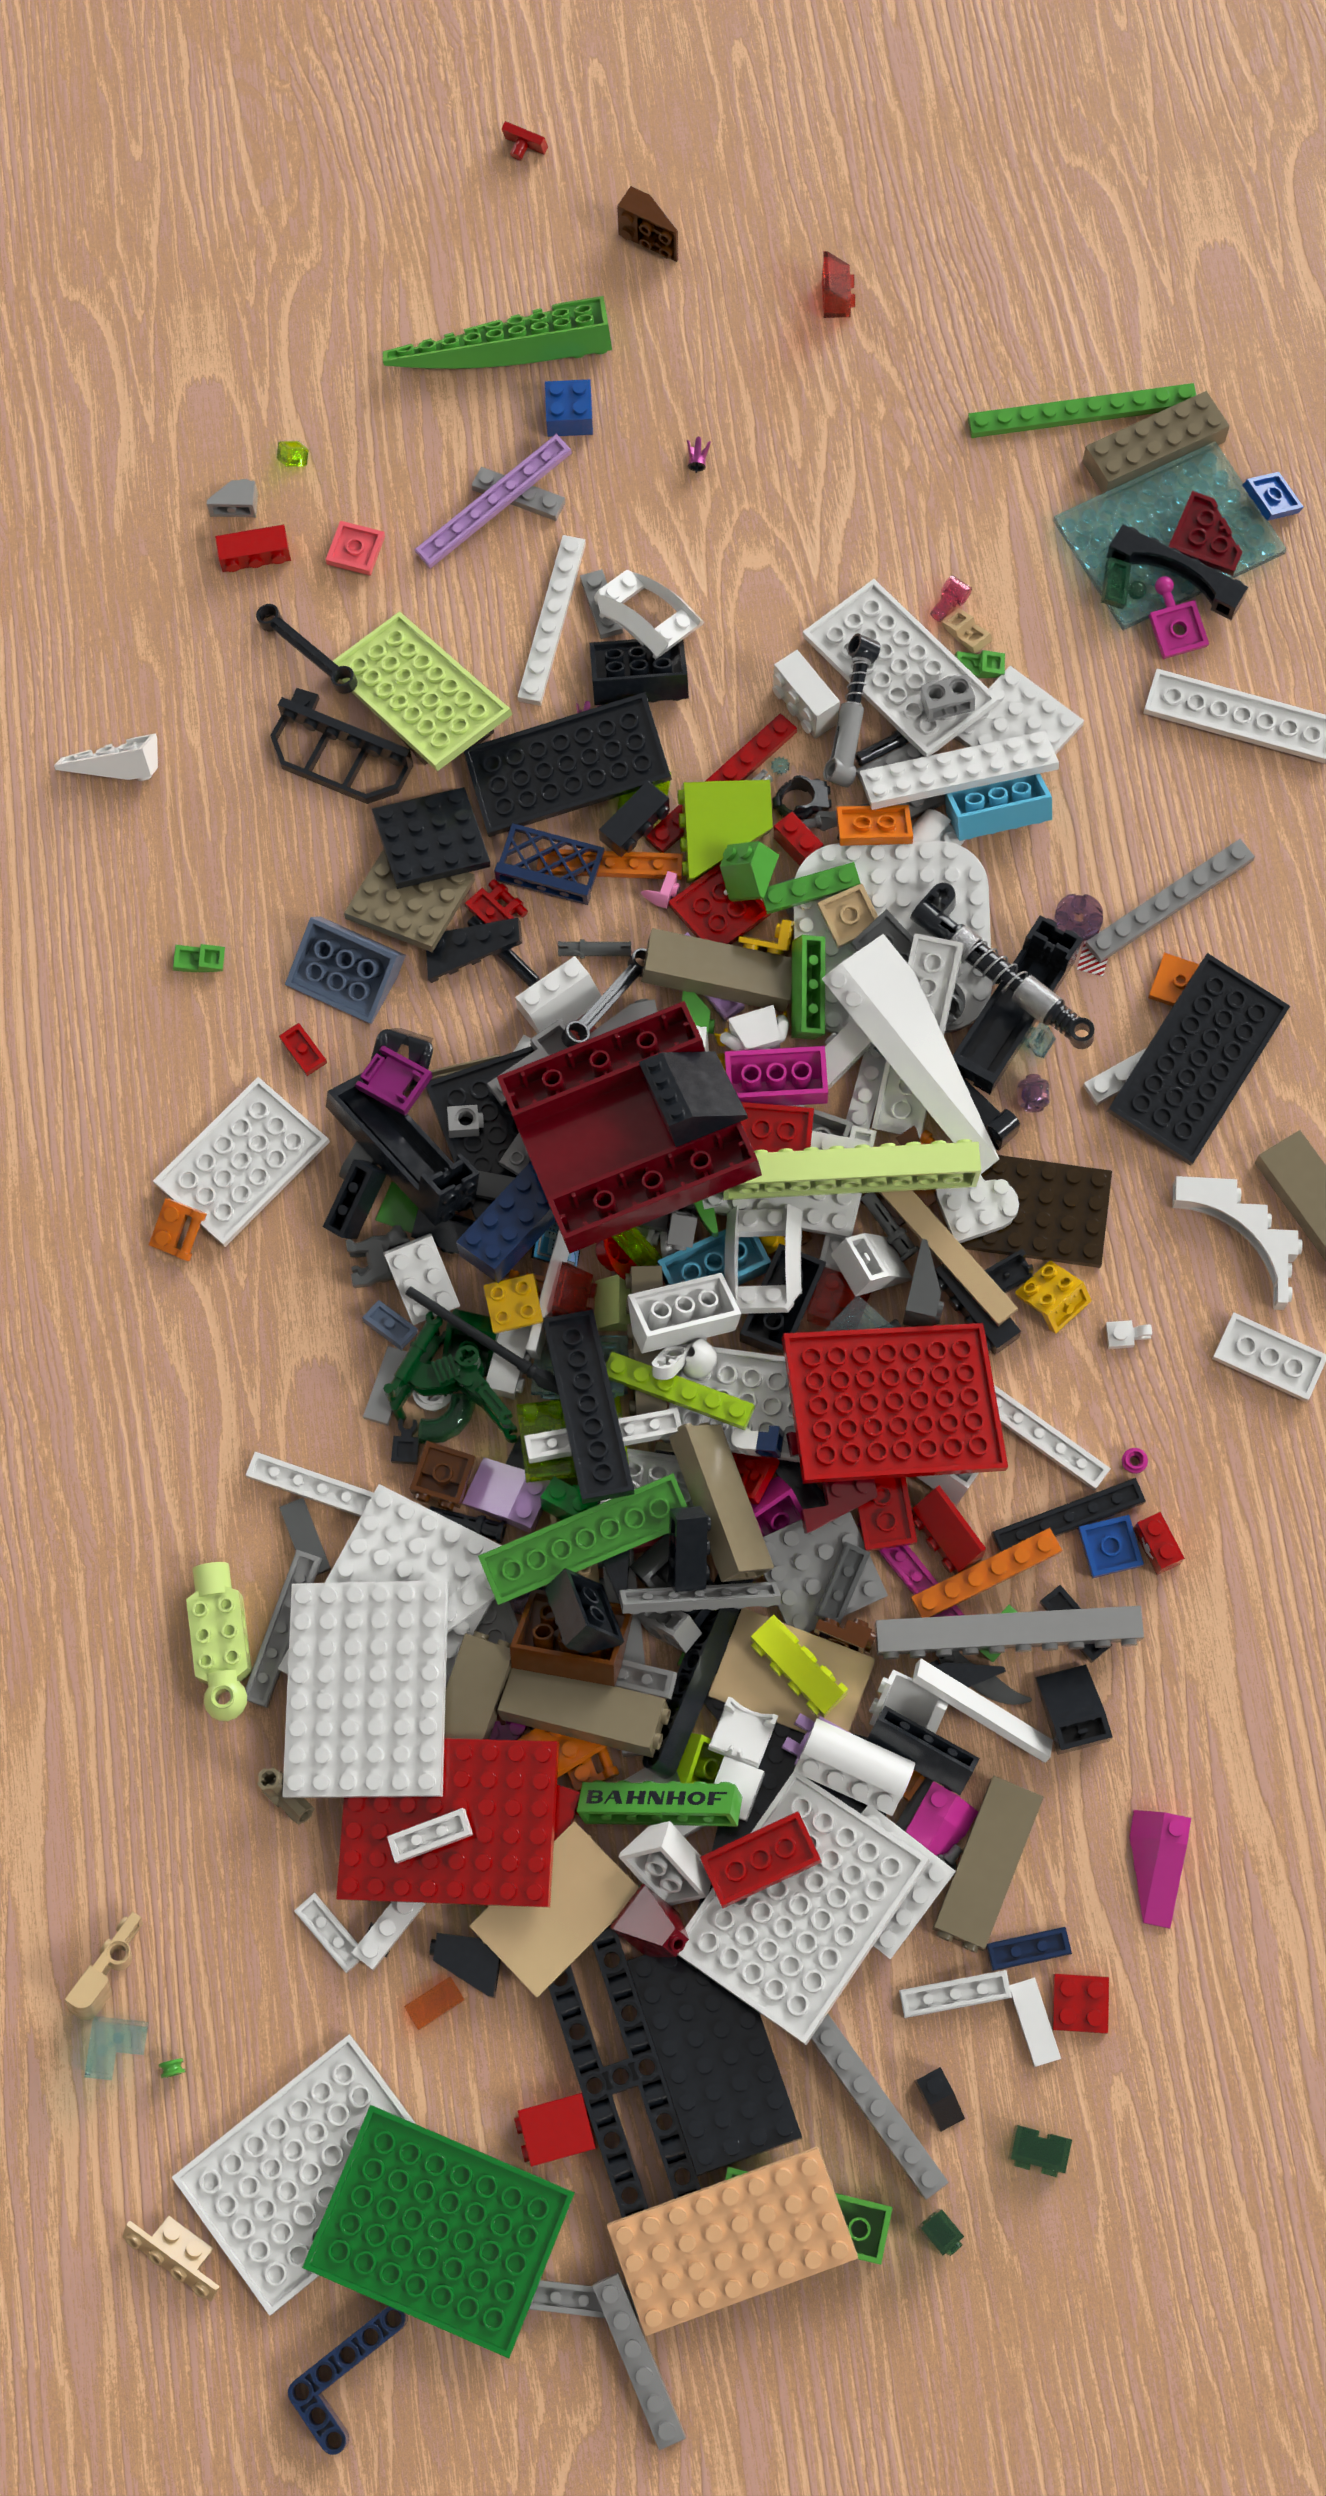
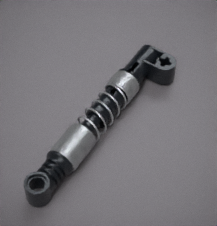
M948 883L936 884L913 910L910 919L933 937L964 943L961 956L962 963L968 962L973 966L972 971L975 969L983 974L982 978L987 977L993 981L992 986L1000 982L1004 984L1005 987L1002 993H1005L1008 988L1013 991L1012 1001L1018 1004V1006L1022 1007V1009L1026 1010V1012L1045 1026L1051 1025L1057 1031L1059 1030L1061 1034H1064L1070 1040L1073 1047L1077 1049L1090 1047L1094 1041L1095 1028L1093 1023L1087 1018L1077 1017L1075 1012L1072 1013L1073 1011L1068 1009L1065 1001L1060 996L1056 995V993L1052 992V990L1048 989V987L1044 986L1032 975L1028 976L1027 971L1017 974L1018 965L1016 963L1010 964L1007 956L998 955L996 948L990 949L988 942L983 941V938L969 929V927L964 924H957L949 918V914L956 906L955 890ZM939 898H942L940 900L941 911L935 907L939 905ZM1013 965L1016 966L1015 972L1011 970ZM1025 973L1026 977L1023 979L1019 975ZM1078 1030H1085L1088 1032V1035L1086 1037H1079L1075 1033Z

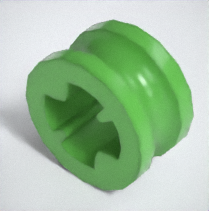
M183 2058L158 2064L159 2068L163 2070L161 2078L185 2073V2069L181 2067L182 2062H184Z

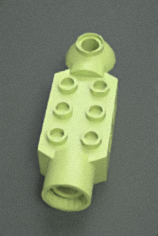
M211 1562L192 1568L195 1593L186 1599L195 1677L200 1682L208 1685L204 1694V1706L208 1714L219 1721H230L237 1718L247 1705V1693L240 1681L245 1680L252 1672L244 1600L242 1594L232 1588L229 1563ZM224 1692H229L231 1695L229 1702L224 1705L219 1704V1696Z

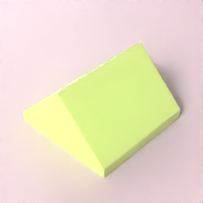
M618 1274L595 1281L594 1316L598 1331H627V1324H631L630 1314H626V1299L630 1294V1289L625 1288V1280L619 1277Z

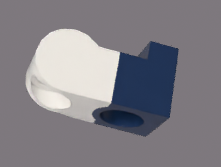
M769 1425L768 1432L751 1431L747 1427L745 1430L737 1428L732 1433L731 1441L741 1454L781 1458L785 1433L779 1426Z

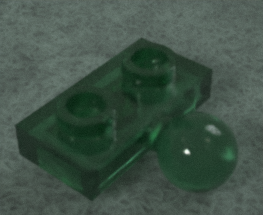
M1112 557L1106 561L1101 603L1123 609L1127 604L1128 594L1135 600L1142 599L1145 596L1147 588L1142 581L1129 582L1130 563Z

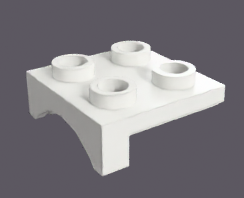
M728 1697L708 1750L758 1769L775 1728L778 1715L761 1714L751 1711L740 1705L733 1698Z

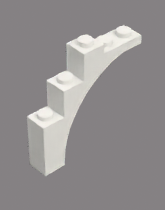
M1176 1176L1173 1182L1172 1208L1193 1210L1215 1217L1234 1228L1247 1239L1263 1260L1273 1283V1309L1284 1310L1288 1302L1292 1300V1287H1288V1278L1292 1276V1263L1288 1262H1294L1298 1254L1302 1253V1239H1298V1230L1270 1229L1272 1215L1268 1213V1205L1240 1203L1241 1188H1237V1179Z

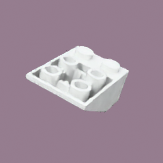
M868 1233L847 1237L831 1253L855 1297L913 1279L904 1263L900 1260V1256L894 1246L889 1245L887 1242L888 1237Z

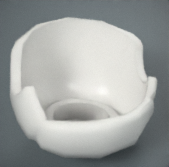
M701 1338L692 1345L695 1350L694 1356L685 1358L687 1363L683 1368V1374L691 1379H700L707 1376L717 1362L715 1349L705 1339Z

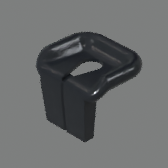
M403 1028L382 1030L376 1037L371 1060L376 1053L385 1059L387 1058L379 1051L382 1046L397 1053L401 1045L404 1044L409 1046V1060L429 1069L433 1054V1038ZM413 1080L409 1088H414L418 1082Z

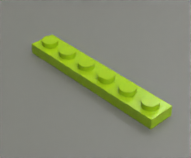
M615 1352L611 1353L606 1363L609 1380L742 1430L746 1429L755 1409L753 1403L677 1375L667 1380L656 1379L652 1375V1366Z

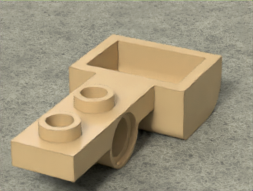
M132 1912L129 1917L125 1916L119 1922L116 1928L117 1934L112 1940L108 1939L100 1949V1957L93 1966L90 1965L65 1998L70 2013L81 2020H90L100 2012L112 1995L106 1975L110 1969L122 1971L130 1966L132 1954L129 1943L142 1927V1917ZM117 1950L126 1952V1956L120 1961H115L111 1958L112 1954Z

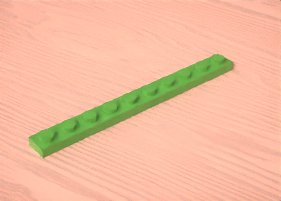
M1194 383L968 413V424L971 438L1155 414L1196 396Z

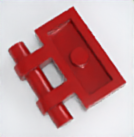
M495 879L491 880L488 884L492 889L490 893L482 887L465 902V907L473 915H477L485 924L514 918L512 916L513 913H517L522 918L528 913V910L523 906V902L518 897L514 898L508 892V888ZM502 898L508 905L503 907L497 900Z

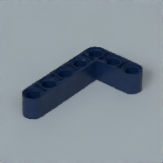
M390 2306L385 2308L290 2384L288 2397L326 2453L336 2455L342 2452L348 2446L349 2433L322 2392L402 2330L407 2324L408 2314ZM391 2310H396L401 2315V2323L396 2327L391 2326L387 2321V2315ZM368 2328H373L378 2333V2341L374 2345L368 2344L365 2341L364 2334ZM345 2346L352 2347L355 2351V2359L352 2363H347L342 2358V2350ZM322 2365H328L332 2369V2377L329 2381H324L319 2377V2368ZM299 2383H304L309 2388V2395L306 2399H300L296 2395V2386ZM315 2407L324 2410L326 2418L323 2423L318 2424L313 2420L312 2411ZM331 2432H337L341 2435L342 2444L339 2448H334L329 2444L328 2436Z

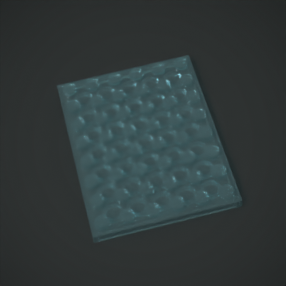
M1216 441L1054 516L1053 520L1122 630L1148 619V615L1151 612L1166 608L1163 595L1158 594L1155 590V583L1162 576L1171 578L1174 583L1171 593L1176 605L1202 593L1192 583L1168 570L1140 564H1130L1126 568L1106 558L1109 545L1122 524L1134 527L1140 533L1156 538L1160 543L1169 546L1191 492L1195 491L1215 499L1222 518H1225L1232 531V537L1236 545L1239 544L1242 550V555L1234 575L1231 576L1223 573L1224 575L1233 579L1284 555L1286 552V547L1270 523L1261 514L1254 501L1249 497L1247 491L1242 486L1243 482Z

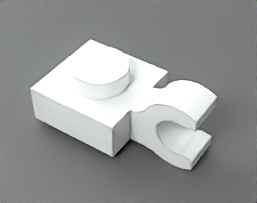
M1132 1320L1106 1322L1108 1349L1133 1348L1135 1345L1134 1340L1151 1339V1325L1133 1327Z

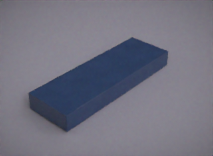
M1066 1927L987 1943L986 1945L992 1972L1072 1954Z

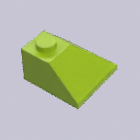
M691 1733L677 1768L680 1783L693 1784L696 1781H701L707 1784H714L724 1755L708 1750L712 1739L701 1734Z

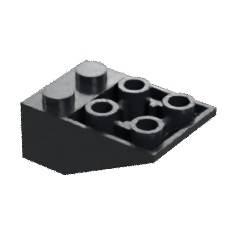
M1086 1664L1035 1677L1057 1755L1106 1743L1113 1738L1104 1707Z

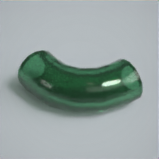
M462 1393L452 1394L448 1410L443 1415L432 1419L421 1418L418 1429L419 1444H425L426 1441L444 1443L458 1436L470 1423L476 1403Z

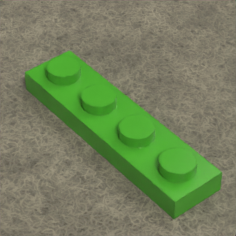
M851 862L769 886L762 900L766 913L770 914L836 895L861 884L855 863Z

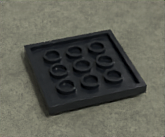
M465 787L372 808V815L397 889L490 867V859Z

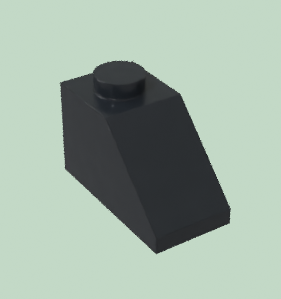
M941 2067L914 2081L940 2132L965 2119L957 2098Z

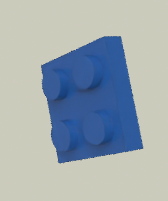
M1280 472L1248 478L1242 485L1267 521L1298 514L1304 508Z
M1130 1515L1078 1528L1092 1579L1144 1565Z

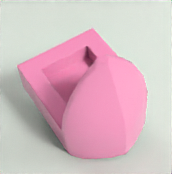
M667 871L660 892L645 890L641 894L652 904L667 909L669 907L668 901L678 895L680 884L677 883V874Z

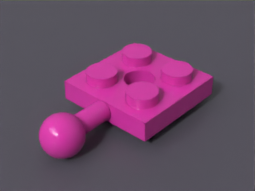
M1167 576L1158 578L1155 583V590L1158 594L1163 595L1166 608L1151 612L1148 615L1163 659L1205 648L1209 645L1195 600L1176 605L1171 593L1174 583ZM1176 624L1183 626L1185 633L1177 635L1173 631V626Z

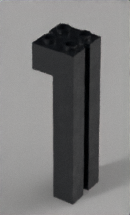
M1040 915L1027 934L1022 950L1013 964L1016 963L1018 965L1017 974L1027 971L1028 976L1032 975L1044 986L1056 993L1075 963L1083 938L1072 930L1066 929L1062 931L1058 929V925L1054 920ZM1013 965L1011 970L1015 972L1016 966ZM1023 973L1019 976L1025 979L1026 974ZM1001 982L953 1054L962 1078L964 1080L967 1078L974 1082L973 1086L989 1095L1038 1021L1012 1001L1013 991L1008 988L1005 993H1002L1005 985Z
M361 1074L327 1091L326 1108L376 1163L388 1172L387 1175L434 1226L452 1219L455 1211L458 1213L463 1210L467 1211L475 1204L480 1175L475 1167L461 1153L457 1155L456 1162L453 1163L408 1114L405 1116L359 1091L355 1084L357 1081L363 1082L360 1079Z

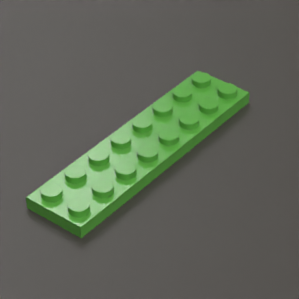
M674 1473L635 1489L634 1495L613 1498L483 1553L478 1557L497 1604L500 1605L549 1584L564 1568L576 1573L668 1534L670 1509L687 1507V1504Z

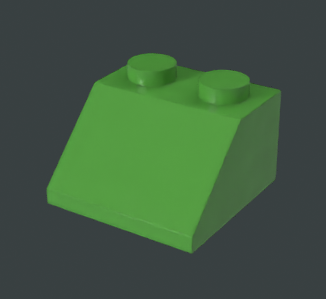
M760 841L727 845L723 853L720 869L729 900L734 902L764 899L779 854Z

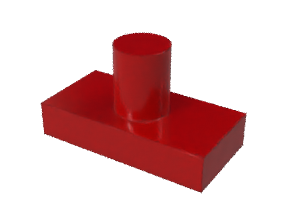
M507 121L504 122L501 129L505 139L515 143L510 152L514 159L521 161L527 148L545 155L548 149L545 137Z

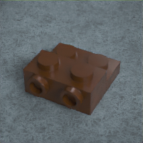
M426 1441L409 1488L411 1493L415 1494L414 1499L423 1503H429L430 1499L439 1502V1507L449 1511H453L454 1507L460 1509L476 1457Z
M854 1618L853 1621L847 1619L844 1629L839 1627L840 1623L833 1619H819L814 1631V1635L862 1654H864V1651L870 1653L877 1633L872 1632V1629L868 1628V1623Z

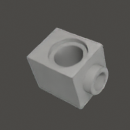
M477 1105L447 1107L449 1138L479 1136V1128H484L483 1113H478ZM463 1117H469L472 1119V1123L465 1126L460 1124L459 1120Z

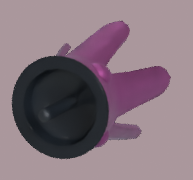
M698 436L696 438L695 448L691 447L690 441L687 440L689 452L688 468L697 473L706 469V456L711 441L707 443L706 448L701 453V437Z

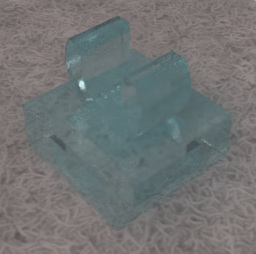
M1039 1022L1036 1028L1033 1027L1030 1032L1031 1037L1029 1039L1026 1038L1024 1044L1032 1049L1035 1056L1044 1058L1056 1038L1048 1025L1045 1026Z

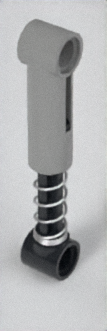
M856 633L848 644L847 652L852 659L853 664L851 668L853 671L849 675L851 681L847 685L848 694L845 695L847 702L841 704L831 758L826 763L823 771V777L826 781L845 788L851 786L856 777V767L853 764L864 713L861 698L864 696L862 692L863 687L866 686L864 682L866 675H868L867 668L875 662L881 647L878 641Z

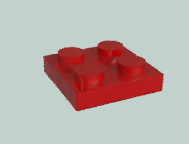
M1053 1974L1052 2030L1108 2034L1109 1977Z

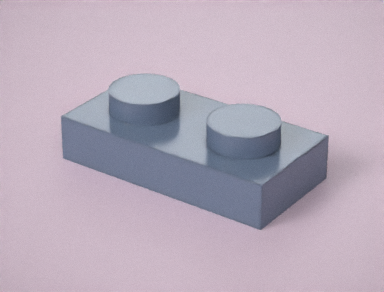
M380 1300L362 1317L366 1325L401 1351L418 1333V1328Z

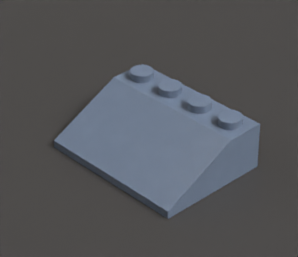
M321 916L310 917L285 985L372 1024L399 975L406 955Z

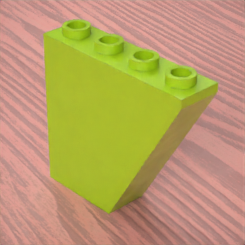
M770 780L683 783L681 790H678L677 798L678 804H682L683 812L679 814V828L684 830V837L680 838V850L685 852V861H682V876H686V883L695 881L721 863L727 845L754 842L771 831L773 821Z

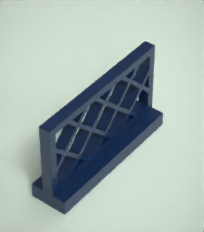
M512 823L499 863L497 862L494 870L495 878L499 882L588 905L605 849L604 847ZM519 832L526 834L529 840L517 846L513 839L515 833ZM542 839L549 840L552 846L540 852L535 843ZM532 845L537 854L524 859L520 850ZM565 845L571 846L575 853L563 858L558 849ZM555 851L560 860L548 866L543 856ZM588 851L597 853L596 859L588 864L585 863L581 856ZM516 852L521 859V862L515 865L505 863L507 857ZM578 857L583 866L571 872L566 862ZM540 858L545 868L537 872L531 870L528 864ZM563 864L568 874L560 878L555 877L551 870ZM586 871L590 878L588 884L585 885L577 883L574 876Z

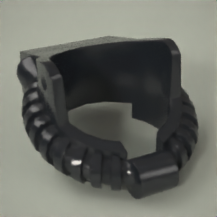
M802 775L794 776L792 780L784 783L779 788L776 796L772 798L773 809H777L778 813L781 816L783 815V818L793 812L800 820L807 819L819 811L829 812V808H832L831 799H828V795H831L830 786H827V781H820L818 778L810 780ZM802 790L804 792L808 791L813 800L807 805L796 806L793 811L782 804V799L789 791Z

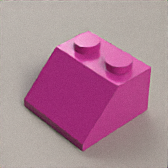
M779 1476L770 1481L759 1504L750 1503L763 1537L802 1519L800 1511L803 1509L792 1488Z

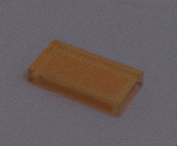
M450 1976L404 2007L417 2029L421 2030L465 2001Z

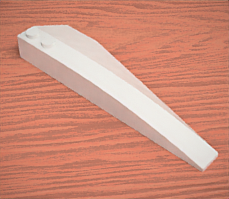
M882 934L841 962L825 975L822 980L952 1142L957 1143L961 1139L979 1142L980 1174H982L1000 1160L985 1129L915 972L886 936Z

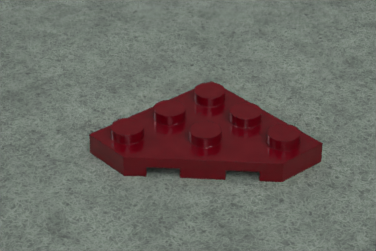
M1192 491L1168 547L1176 548L1182 554L1198 559L1202 564L1212 569H1218L1223 573L1233 576L1240 561L1242 550L1239 544L1236 545L1232 537V531L1225 518H1222L1215 499Z

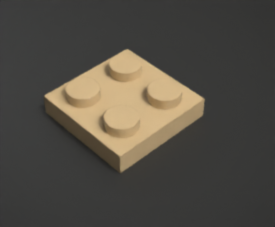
M862 883L817 903L837 948L851 943L878 917Z

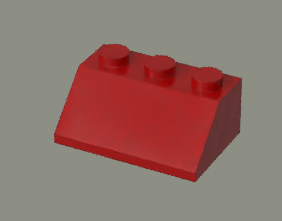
M940 1485L912 1508L915 1528L918 1531L923 1530L928 1537L926 1539L928 1546L933 1552H939L943 1558L941 1562L949 1573L953 1572L956 1575L982 1560L986 1547Z

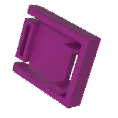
M382 1046L379 1051L387 1058L385 1059L376 1053L360 1076L363 1082L357 1081L355 1087L366 1095L406 1116L432 1079V1072L393 1050ZM415 1080L418 1083L408 1098H406L403 1094L412 1081Z

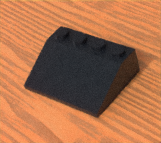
M636 639L589 643L594 706L609 704L644 692L648 702L651 703L663 700L679 701L681 699H689L684 640H681L656 660L653 657V652L646 645L642 646Z
M715 1051L662 1052L639 1062L646 1085L676 1147L748 1119V1115Z

